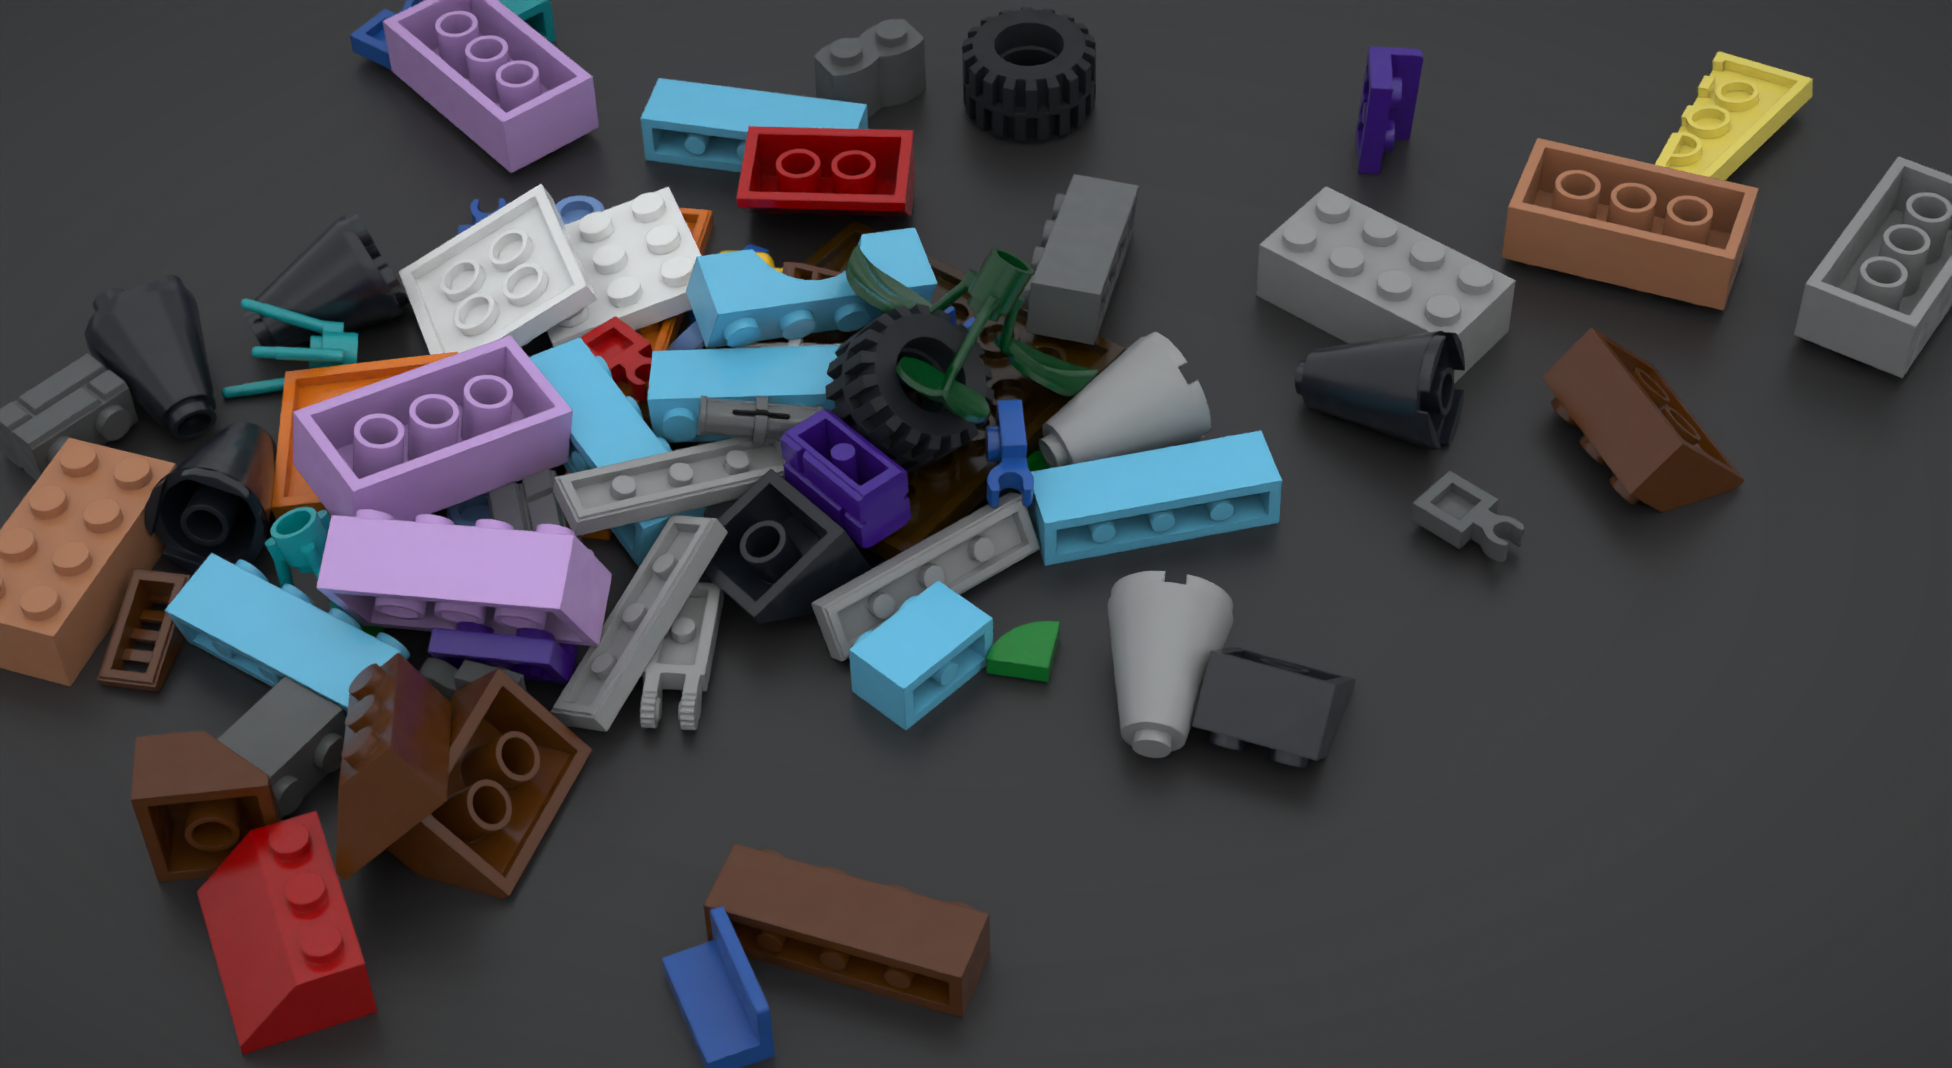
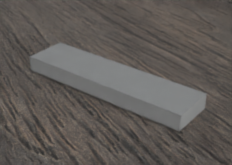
M734 437L554 477L553 493L571 530L575 532V536L737 500L770 469H773L785 479L783 465L786 461L782 458L781 440L766 439L765 444L760 445L752 444V438Z
M1009 492L999 498V507H991L989 504L812 602V608L831 657L841 662L850 658L849 649L854 646L862 634L869 630H875L898 612L901 605L907 599L920 595L936 581L939 580L960 595L1040 550L1041 548L1028 510L1021 501L1022 495Z
M671 515L603 625L599 647L590 646L554 704L550 713L565 726L608 731L727 535V530L717 518Z

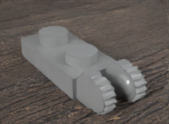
M697 582L642 673L644 684L640 707V723L642 728H657L662 716L663 689L683 690L678 706V719L681 729L695 731L697 729L701 713L702 691L707 692L724 602V592L714 583Z

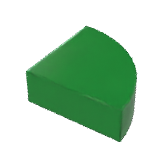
M1060 621L1031 622L1005 633L994 643L988 652L986 673L1049 682L1060 639Z

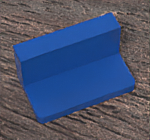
M720 906L709 910L713 940L663 957L662 964L665 978L704 1068H743L775 1056L769 1005L724 907Z

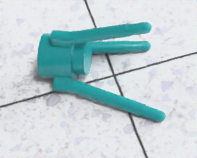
M248 298L241 301L240 305L244 310L322 334V336H311L310 348L255 346L251 350L253 357L309 361V369L357 363L358 333L343 332L344 322L323 321ZM285 377L225 387L221 394L224 398L283 391Z
M312 507L295 508L280 516L273 523L270 529L272 538L265 542V546L274 560L280 588L285 583L294 586L290 566L297 567L301 573L314 572L318 579L331 520L327 510L316 512ZM329 599L333 608H337L345 612L342 608H340L337 604H335L332 600Z

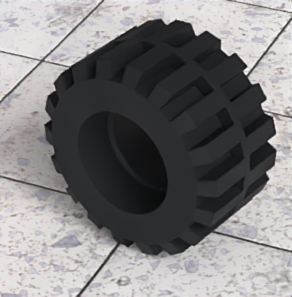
M1022 7L1021 10L1017 11L1008 9L1000 11L996 17L988 16L982 19L981 26H973L968 32V39H964L962 45L964 105H966V113L970 119H976V125L981 129H992L993 135L1001 138L1007 136L1014 137V141H1026V139L1042 141L1049 140V136L1052 135L1060 137L1070 133V127H1080L1085 122V116L1091 115L1094 109V101H1096V43L1094 37L1088 35V28L1083 23H1074V17L1067 14L1059 15L1055 13V10L1046 8L1033 10V7Z
M916 304L910 309L903 305L892 309L888 313H884L842 343L835 352L838 358L829 363L827 375L834 381L825 386L826 399L832 400L835 403V408L831 412L907 472L916 471L922 466L926 468L976 437L979 434L978 429L987 423L990 413L983 423H972L950 412L942 402H934L921 395L922 409L915 405L902 390L898 381L896 366L901 358L911 357L921 360L945 374L969 330L962 323L956 326L951 324L950 314L940 309L931 315L927 305ZM978 342L974 344L955 381L980 393L990 405L993 403L994 390L987 387L986 382L991 380L993 376L990 366L983 365L980 356L985 353Z

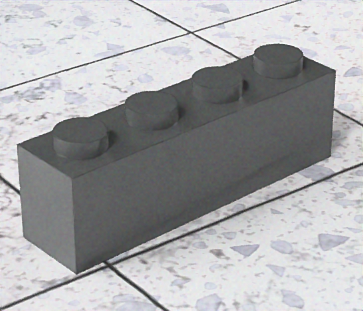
M1074 174L1067 193H1057L1052 220H1046L1041 247L1036 246L1033 254L1031 268L1034 270V274L1021 294L1025 301L1020 309L1028 310L1026 333L1095 344L1133 235L1139 185Z

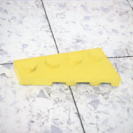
M1718 51L1713 59L1711 74L1703 77L1698 86L1696 101L1685 109L1681 117V127L1678 133L1671 134L1655 165L1726 180L1812 97L1813 79Z

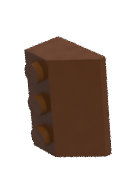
M1592 327L1541 377L1556 396L1550 402L1552 407L1569 424L1575 427L1578 425L1584 433V436L1579 440L1581 445L1597 462L1602 465L1607 464L1614 473L1609 479L1611 485L1629 503L1635 505L1641 500L1660 512H1665L1734 490L1745 481L1654 365Z
M399 652L381 667L376 663L366 667L358 674L349 687V702L345 719L346 728L343 750L341 752L342 762L338 788L336 873L344 881L447 801L452 703Z
M497 668L457 689L450 700L452 703L447 801L386 849L417 875L504 899L509 897L592 749L506 673Z

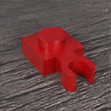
M616 316L580 337L594 356H600L605 360L610 369L612 379L616 384L621 381L625 382L633 398L641 402L647 401L648 396L645 382L650 380L653 352L649 341Z

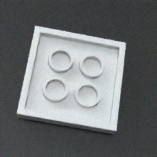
M539 184L399 271L430 355L449 352L461 353L510 335L520 347H523L537 336L568 317L576 315L581 309L598 300L553 198L542 184Z
M669 187L641 194L634 200L601 212L590 213L580 220L565 225L598 300L581 309L576 315L568 317L547 330L553 347L582 337L614 316L636 331L692 310L686 289L696 257L702 255Z

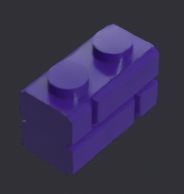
M829 409L820 410L787 430L780 438L782 458L786 461L783 465L785 480L841 528L846 530L848 536L862 548L869 549L905 526L911 519L910 502L906 496L909 492L907 471Z

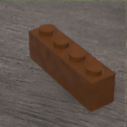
M734 844L703 905L708 942L713 940L709 910L723 906L746 957L963 1018L990 956L989 913L975 910L973 907L962 902H945L916 894L900 885H884L851 876L835 867H819L786 858L782 854L769 849L757 850Z

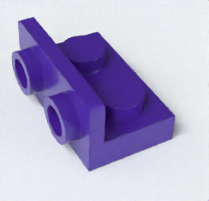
M1369 46L1356 126L1358 173L1380 174L1383 152L1392 153L1394 140L1410 139L1423 65L1422 50Z
M459 622L456 624V629L433 627L428 652L436 659L443 660L456 669H459L466 659L489 666L505 667L512 672L523 674L524 680L567 685L574 674L579 645L557 643L554 640L553 634L535 628H518L514 636L494 634L493 628L483 624Z

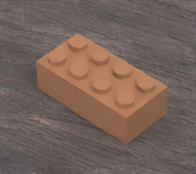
M1537 138L1508 206L1501 258L1724 311L1748 242L1759 188Z
M73 438L67 439L0 529L1 669L71 687L116 622L132 569L151 571L163 554L165 545L158 538L155 531L150 536L146 528L145 505L155 485L177 467L176 463Z

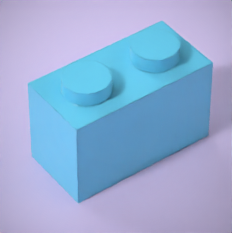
M939 580L936 581L920 595L907 599L901 605L898 612L875 630H869L862 634L854 646L849 649L852 692L901 728L908 730L986 667V658L993 646V618Z

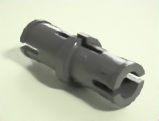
M701 395L698 435L712 434L752 438V444L764 445L766 439L780 440L787 430L822 410L823 405L804 406L769 403L768 396L756 395L755 401L708 398Z

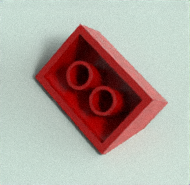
M748 126L736 197L737 207L747 213L911 217L915 190L913 130Z
M317 811L251 830L197 891L242 1055L378 1012L366 965Z

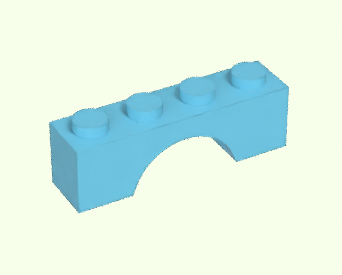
M915 227L861 235L858 245L874 266L930 302L938 283ZM753 249L697 256L686 289V294L706 349L721 346L741 348L756 341L783 337L795 340L811 333L831 330L850 332L870 324L886 313L869 304L853 291L848 283L845 271L837 276L823 280L798 279L775 270L765 263Z

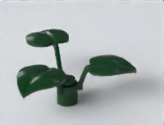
M859 245L854 248L847 261L846 278L853 291L863 300L886 313L899 306L906 305L910 309L914 305L919 304L927 305L932 315L939 309L945 311L967 291L969 292L971 297L967 304L978 315L946 373L943 374L933 366L911 357L901 358L896 366V372L899 377L911 388L934 402H942L950 412L966 421L977 424L983 423L989 415V404L980 393L955 381L986 322L988 320L997 322L1002 314L1005 315L1002 333L996 336L994 343L1003 353L1010 356V364L1025 376L1058 394L1075 396L1098 373V369H1089L1062 361L1012 338L1018 311L1025 301L1021 294L1034 274V270L1025 261L1004 249L993 247L978 272L969 269L963 281L934 305L879 270L867 259Z

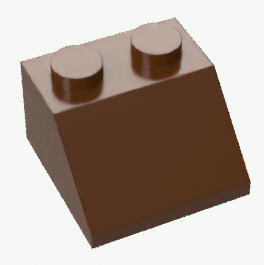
M204 730L135 737L131 803L158 882L210 877L251 830L281 822L269 775Z

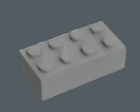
M1897 157L1806 282L1794 332L1795 336L1873 366L1876 369L1883 370L1900 378L1904 377L1952 306V176L1905 158Z
M1325 186L1259 244L1256 295L1348 344L1434 331L1456 333L1462 342L1465 371L1454 370L1455 384L1509 331L1516 280Z

